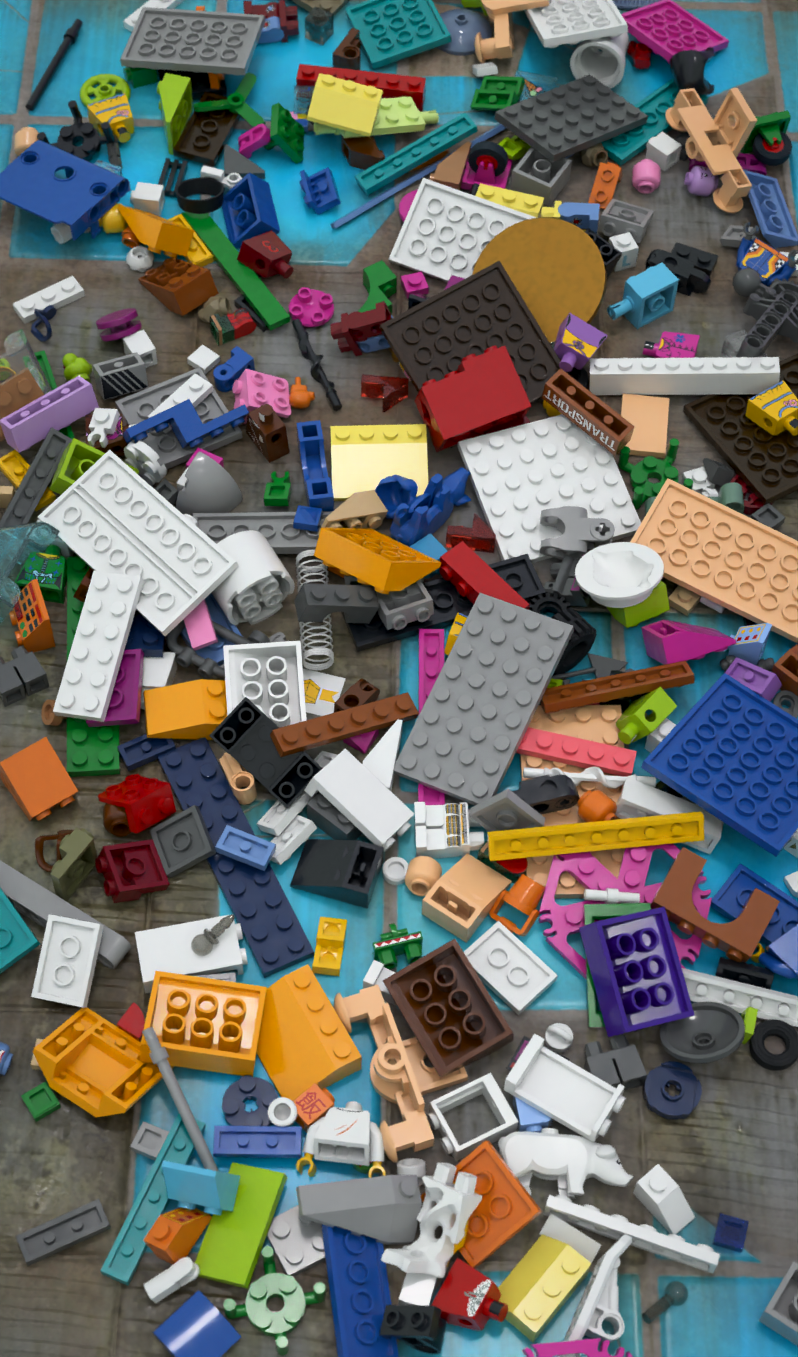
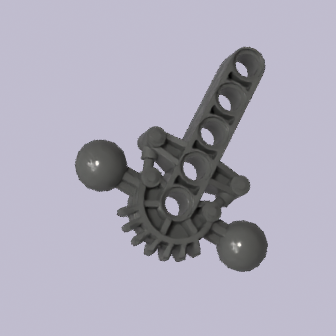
M744 268L734 275L732 285L735 292L741 296L749 297L743 312L746 315H752L757 320L756 324L745 336L736 357H761L777 335L790 337L793 342L798 343V285L793 280L788 282L784 278L782 281L775 278L770 287H767L761 283L760 275L754 269Z

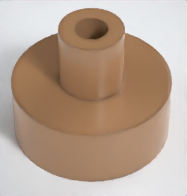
M48 699L43 704L41 717L45 725L58 726L63 719H67V717L54 714L53 709L56 700Z

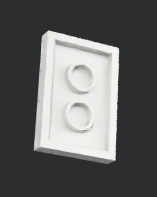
M49 914L31 997L87 1008L104 925Z
M499 921L464 951L480 980L517 1015L522 1013L548 989L558 977L555 972Z

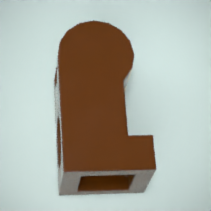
M362 678L335 702L334 713L375 702L380 694V690Z

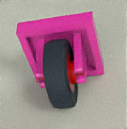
M491 141L476 143L471 148L461 189L471 190L474 183L506 189L513 160L508 158L505 149L497 143Z

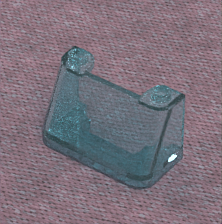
M46 522L0 528V623L14 608L20 597L18 585L8 578L16 563L21 565L29 557L30 553L34 551L43 553L60 532Z

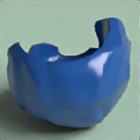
M400 475L388 476L382 479L375 488V492L388 510L385 516L387 519H393L395 511L400 504L405 503L409 506L416 498L418 486L413 479L404 478Z

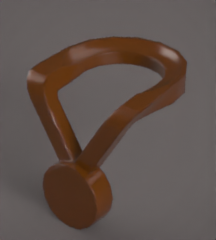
M60 830L55 835H45L36 838V860L43 870L51 872L53 867L47 864L43 858L44 841L57 839V862L62 860L59 850L62 839L74 830Z

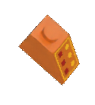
M182 1207L161 1214L143 1241L158 1258L173 1265L181 1258L187 1257L212 1217L197 1208L195 1210Z

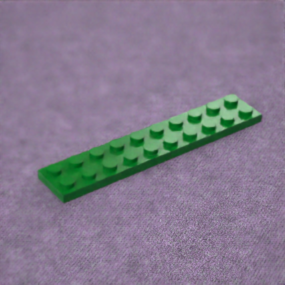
M79 556L67 557V661L84 606V602L73 596L90 568ZM67 717V773L69 776L83 777L120 774V754L117 746L120 745V725L89 727L85 719Z

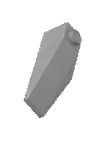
M386 1175L304 1185L296 1188L301 1218L332 1228L338 1226L350 1230L351 1234L357 1236L365 1235L376 1239V1242L384 1245L412 1244L414 1242L418 1225L417 1216L422 1205L417 1175Z

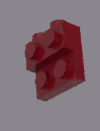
M153 839L103 846L96 858V870L99 874L103 873L105 878L104 892L106 896L112 897L114 903L139 900L143 893L167 890L169 886L168 878Z

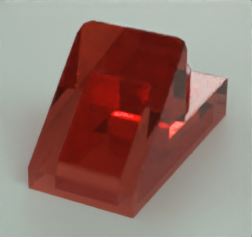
M362 374L361 397L383 398V412H386L408 397L409 378Z
M474 513L472 528L448 525L446 534L447 548H453L463 541L473 551L494 553L496 535L477 514Z

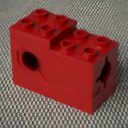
M496 345L487 348L481 355L470 354L464 357L457 371L446 374L444 379L439 381L431 379L423 383V387L418 391L419 393L414 400L422 420L430 432L429 436L436 452L455 446L459 441L481 436L484 434V431L524 418L532 407L506 346L498 348Z

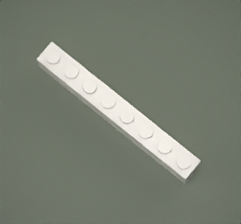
M779 357L590 359V392L594 395H623V393L635 395L759 394L779 383L780 379Z

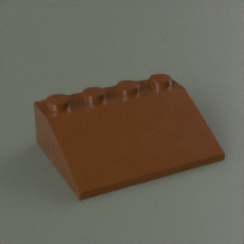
M455 938L383 980L384 985L440 1078L492 1054L514 1040L511 1028Z

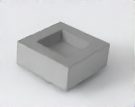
M143 1121L130 1146L131 1151L155 1161L169 1132Z

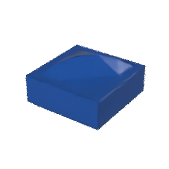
M298 505L293 528L318 532L322 508Z

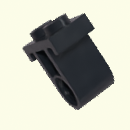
M386 1305L379 1335L386 1339L395 1337L420 1352L440 1354L447 1321L440 1317L442 1310L436 1306Z

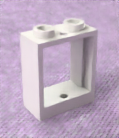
M491 1073L431 1101L429 1113L427 1114L434 1130L438 1129L443 1137L440 1140L445 1152L448 1155L452 1154L455 1161L468 1156L485 1140L490 1141L492 1144L501 1137H506L510 1133L516 1132L518 1126L516 1116ZM483 1094L500 1126L459 1146L442 1113Z

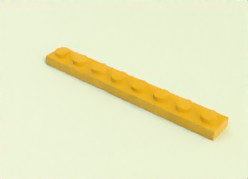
M700 811L487 832L488 854L490 861L703 841L704 815Z

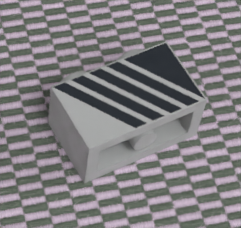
M137 352L93 364L96 388L104 400L114 399L123 394L138 392L141 389L148 388L145 363Z

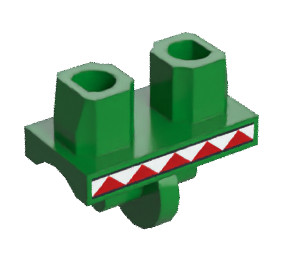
M395 923L388 925V933L380 934L381 941L373 942L372 955L374 960L383 963L384 968L389 970L397 967L396 956L405 954L408 964H412L422 958L423 937L421 931L408 934L407 928L397 930Z

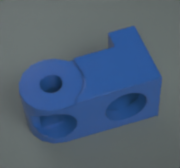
M238 346L230 351L231 358L225 364L217 366L213 371L215 388L221 392L232 390L235 380L239 379L245 369L255 371L254 358Z

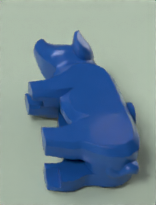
M460 467L444 479L440 474L434 475L430 479L424 494L415 498L409 506L402 503L397 507L390 528L391 538L411 546L428 534L435 533L447 521L454 506H460L471 501L470 497L464 494L470 472Z

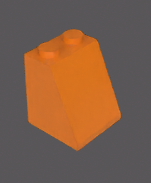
M47 737L0 762V779L29 821L36 818L39 822L51 815L50 809L60 805L63 808L75 801L73 796L78 793V790Z

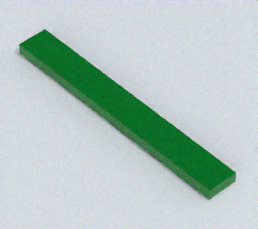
M183 212V217L214 256V260L239 292L244 295L247 302L264 321L269 330L271 331L290 322L288 313L257 274L237 260L239 252L209 214Z

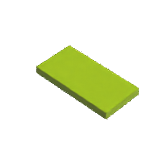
M232 1162L228 1173L240 1176L233 1211L222 1210L221 1215H212L195 1263L200 1269L198 1277L248 1289L287 1176L281 1172Z

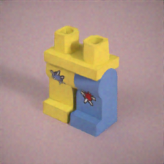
M555 201L554 207H542L541 218L564 220L576 225L584 232L590 228L597 234L600 204L573 202L562 204V201Z

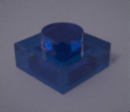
M720 1213L713 1245L741 1253L749 1221Z

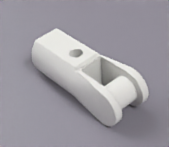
M188 1257L181 1258L169 1269H166L144 1284L148 1296L153 1302L158 1303L180 1287L195 1280L200 1273L199 1266Z

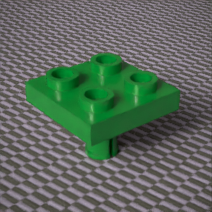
M278 102L272 105L271 140L264 147L267 150H271L279 146L297 164L303 161L305 131L301 123H297L291 116V113Z

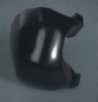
M708 47L703 52L697 50L680 51L671 57V75L678 91L695 88L699 97L714 92V85L705 80L703 74L705 64L715 56L713 48Z

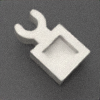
M95 408L89 424L91 433L88 436V442L91 447H94L97 440H100L102 448L107 446L108 439L106 436L107 434H114L120 417L118 409Z

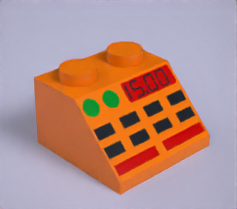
M34 579L11 600L13 611H9L12 626L17 625L19 631L15 632L18 646L23 645L28 652L33 651V653L56 647L50 618L38 580Z

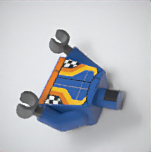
M747 222L743 227L746 236L742 237L737 252L736 266L738 271L744 268L754 269L759 273L762 280L761 283L767 287H770L775 278L780 281L784 278L788 281L796 270V264L798 265V259L795 260L798 250H791L788 257H786L758 238L753 240L752 236L758 234L759 227L755 225L754 231L750 233L749 226L751 222Z

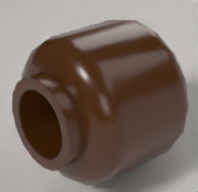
M106 803L103 807V825L106 831L118 837L130 834L125 808Z

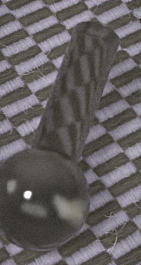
M679 1281L670 1282L665 1288L664 1296L642 1314L643 1320L650 1324L670 1306L684 1304L688 1298L687 1287Z

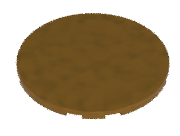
M555 218L528 219L506 228L487 244L480 254L472 273L473 275L500 261L551 346L555 345L559 326L569 313L588 324L591 323L601 307L607 283L603 257L593 239L576 225Z

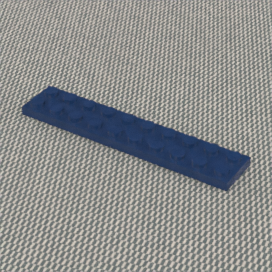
M206 737L157 756L158 763L168 783H170L182 812L193 805L199 807L214 848L226 825L255 836ZM218 852L206 859L236 922L241 925L242 934L264 978L314 957V950L270 864L263 871Z

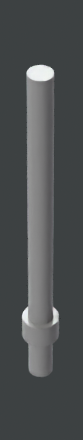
M153 1027L143 1030L142 1033L151 1051L149 1056L153 1064H157L204 1168L219 1171L167 1060L169 1055L165 1046L161 1047Z

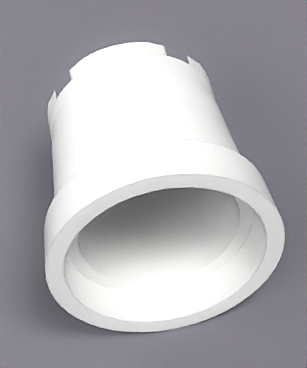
M623 33L618 37H601L596 41H582L573 52L570 60L571 71L576 80L591 75L610 89L615 87L621 81L625 70V54L629 44L628 33Z

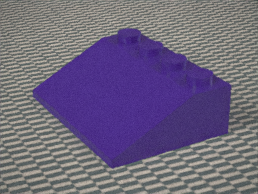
M665 907L596 921L579 928L608 1037L694 1016Z

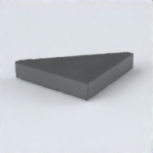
M224 145L225 177H228L231 173H237L243 179L250 172L260 179L265 178V170L229 145Z

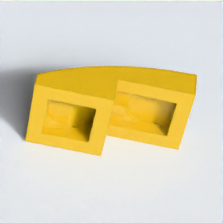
M320 917L312 965L313 973L340 976L347 920Z

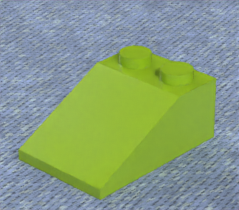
M166 73L163 80L158 83L157 94H160L159 110L162 113L169 154L173 155V149L193 112L191 78Z
M73 438L63 452L49 489L61 495L105 453ZM128 465L134 472L139 473V469Z
M660 581L650 596L639 604L624 608L607 607V609L626 628L637 626L647 619L657 617L661 613L670 610L666 584Z

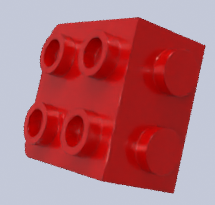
M139 774L127 776L125 781L107 787L106 791L98 795L100 802L124 807L130 832L137 834L176 812L170 783L159 781L157 778L141 777Z

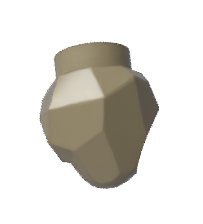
M602 143L579 151L582 162L587 167H599L600 162L606 163L608 159V153L604 150Z
M211 296L205 302L204 307L198 311V317L206 323H214L211 317L214 315L218 323H221L226 319L227 314H232L231 304L227 298L221 299L220 297Z

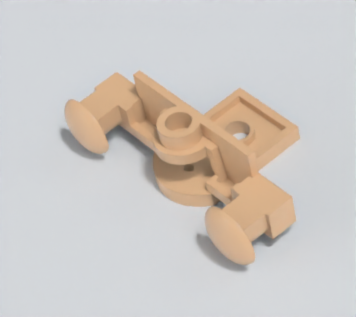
M481 0L489 20L494 24L495 37L482 39L480 32L476 34L474 48L479 62L482 64L485 63V60L498 58L499 60L513 57L512 49H515L513 12L549 6V0Z
M695 88L680 90L674 100V106L665 113L666 121L673 129L688 132L690 135L685 145L686 153L690 159L705 161L713 175L723 174L720 178L723 185L713 192V201L720 210L726 213H737L743 208L742 197L747 196L752 188V184L736 158L758 120L738 88H731L714 120Z
M379 985L359 990L358 994L342 998L341 994L337 993L334 999V1009L348 1033H352V1022L367 1019L377 1047L370 1064L372 1086L385 1100L398 1105L403 1122L388 1126L385 1120L381 1122L379 1129L382 1134L385 1155L390 1161L398 1163V1151L413 1147L414 1152L434 1146V1136L424 1111L425 1102L422 1095L468 1081L465 1067L440 1078L435 1068L426 1066L424 1059L427 1055L417 1038L401 1040L389 1004L384 1002Z

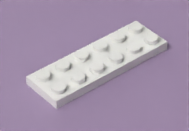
M93 571L53 712L55 715L100 722L105 721L144 583L141 576Z

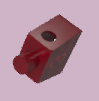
M272 230L242 241L237 260L262 277L269 278L280 274L284 279H287L294 270L289 265L292 251Z

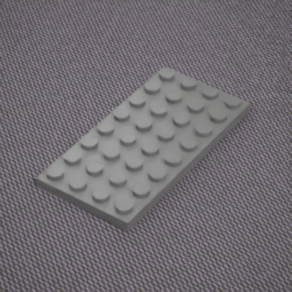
M479 593L394 765V774L473 805H477L495 796L574 632V627Z

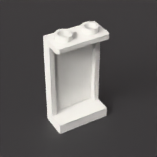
M346 749L321 769L304 790L311 797L319 791L374 845L384 847V852L396 841L393 838L396 834L401 837L411 827L408 822L414 813Z
M233 914L135 932L145 994L152 991L155 971L199 976L237 970L238 975L244 974L243 965L248 964L245 948H239L238 940L243 939L240 923L235 924Z
M534 1034L506 1077L504 1091L593 1143L599 1135L604 1137L612 1123L609 1120L613 1111L618 1113L626 1100L622 1096L625 1086L621 1084L617 1088L611 1086L544 1047V1039Z

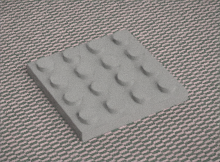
M199 367L117 400L115 405L119 413L124 415L128 425L140 423L148 419L149 414L195 373L209 382V380ZM214 388L213 392L195 407L203 424L229 412ZM230 425L223 429L225 432L215 438L208 436L203 439L204 442L194 448H191L190 445L182 448L172 429L167 434L163 431L156 433L154 430L148 433V437L142 442L150 446L160 458L157 462L160 466L164 464L166 469L188 461L197 448L210 452L241 439L242 431L239 427L232 428Z

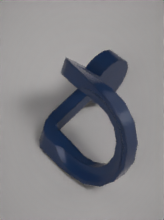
M48 305L44 310H34V314L38 319L32 324L31 333L42 342L49 340L52 336V329L48 320L52 319L57 312L53 305ZM42 322L47 329L46 336H43L36 328Z

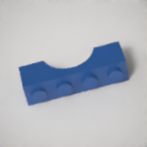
M318 420L296 423L297 444L308 507L322 508V512L334 511V496L331 479L328 477L321 422Z

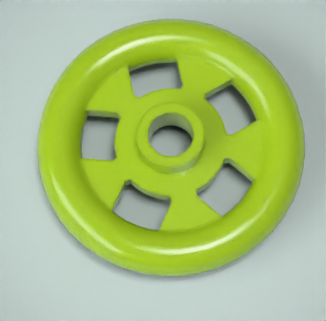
M99 74L84 82L80 89V99L87 107L89 104L116 96V92L126 94L129 101L131 90L129 84L123 78L113 74ZM95 94L96 98L91 100L89 95Z

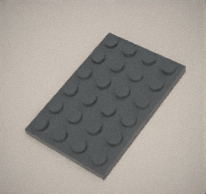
M591 75L584 76L495 112L496 121L552 163L647 123L648 118L639 108L627 102L623 97L613 92L609 87Z

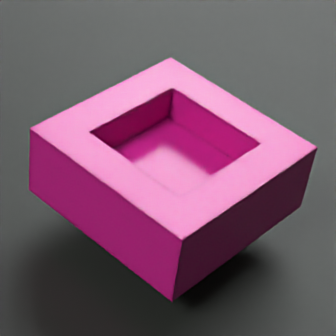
M422 271L401 276L400 282L407 299L410 294H429V287Z

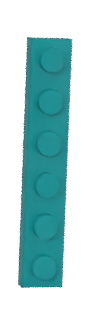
M465 112L355 176L356 182L365 194L369 195L478 132L477 125Z
M178 1114L100 1270L102 1275L129 1286L148 1247L143 1239L158 1217L164 1214L171 1200L167 1195L162 1170L163 1160L188 1165L195 1150L180 1114ZM196 1120V1123L201 1133L203 1134L206 1125L205 1123Z

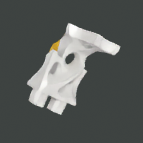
M438 1162L434 1176L422 1177L426 1196L420 1213L417 1216V1220L421 1222V1233L418 1240L411 1245H404L402 1249H386L382 1254L381 1261L398 1266L406 1273H424L444 1278L450 1259L464 1246L468 1230V1219L482 1200V1195L474 1192L477 1176L467 1172H458L456 1182H454L456 1166L450 1163ZM438 1226H441L443 1229L442 1236L439 1239L435 1238L434 1233L436 1228Z

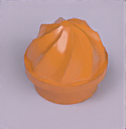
M129 226L122 231V243L127 247L134 248L142 244Z

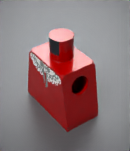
M458 1258L455 1260L431 1306H436L442 1310L440 1317L445 1319L447 1324L477 1331L484 1329L489 1318L502 1322L508 1313V1305L499 1301L501 1292L496 1284Z

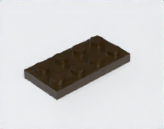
M205 92L200 102L226 100L228 97ZM228 109L194 111L173 149L174 156L215 166L224 149V145L228 142L241 116L230 112Z

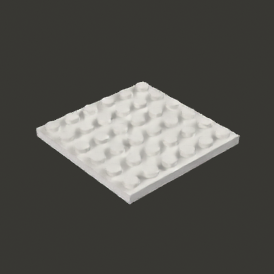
M563 414L458 442L457 447L466 470L470 472L471 483L502 561L528 554L532 563L553 558L540 553L541 540L558 538L562 536V533L555 527L540 524L541 511L545 509L563 506L583 507L587 510V518H604L612 522L615 528L612 541L635 535L641 524L612 453Z

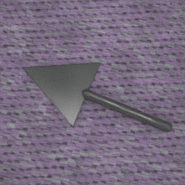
M587 653L592 668L554 675L552 679L560 680L593 672L596 678L610 676L611 670L619 671L628 662Z

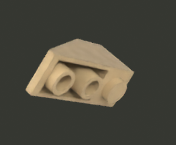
M375 490L356 492L325 518L321 528L376 529L382 524L388 510Z

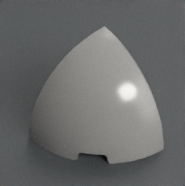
M199 451L186 471L185 477L187 481L184 488L178 492L176 509L183 515L189 514L192 517L193 513H228L237 507L243 499L241 491L231 475L215 460Z

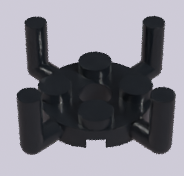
M71 100L68 106L73 115L74 124L62 127L57 143H52L51 145L86 161H90L93 159L92 156L100 151L101 145L113 143L115 136L109 122L101 124L105 134L99 136L91 123H83L82 114L76 101ZM40 132L37 135L38 140L50 144L44 132ZM78 141H84L81 146H74Z

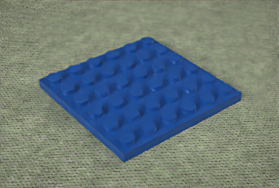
M724 673L643 761L641 768L777 857L798 831V719Z

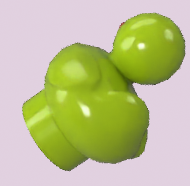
M73 353L64 355L62 362L66 380L70 381L77 376H81L90 383L91 364Z

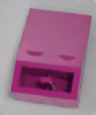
M661 620L641 627L647 655L664 665L690 659L698 660L704 658L707 653L713 651L721 652L727 650L728 646L736 644L735 639L713 628L675 621Z

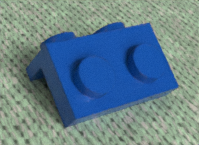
M329 167L311 176H308L304 170L300 171L302 180L299 183L304 193H306L304 201L309 209L313 208L317 215L341 204L334 177Z

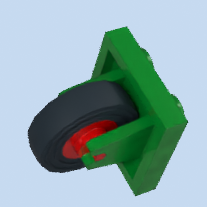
M789 111L774 112L760 117L756 116L758 121L743 145L741 152L743 154L753 152L756 159L765 165L778 166L785 163L790 157L792 150L791 140L786 135L791 119Z

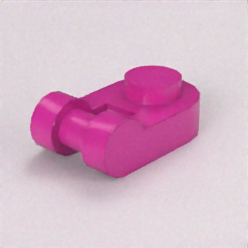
M259 124L240 135L238 138L239 153L249 159L252 152L270 142L271 130L265 124Z

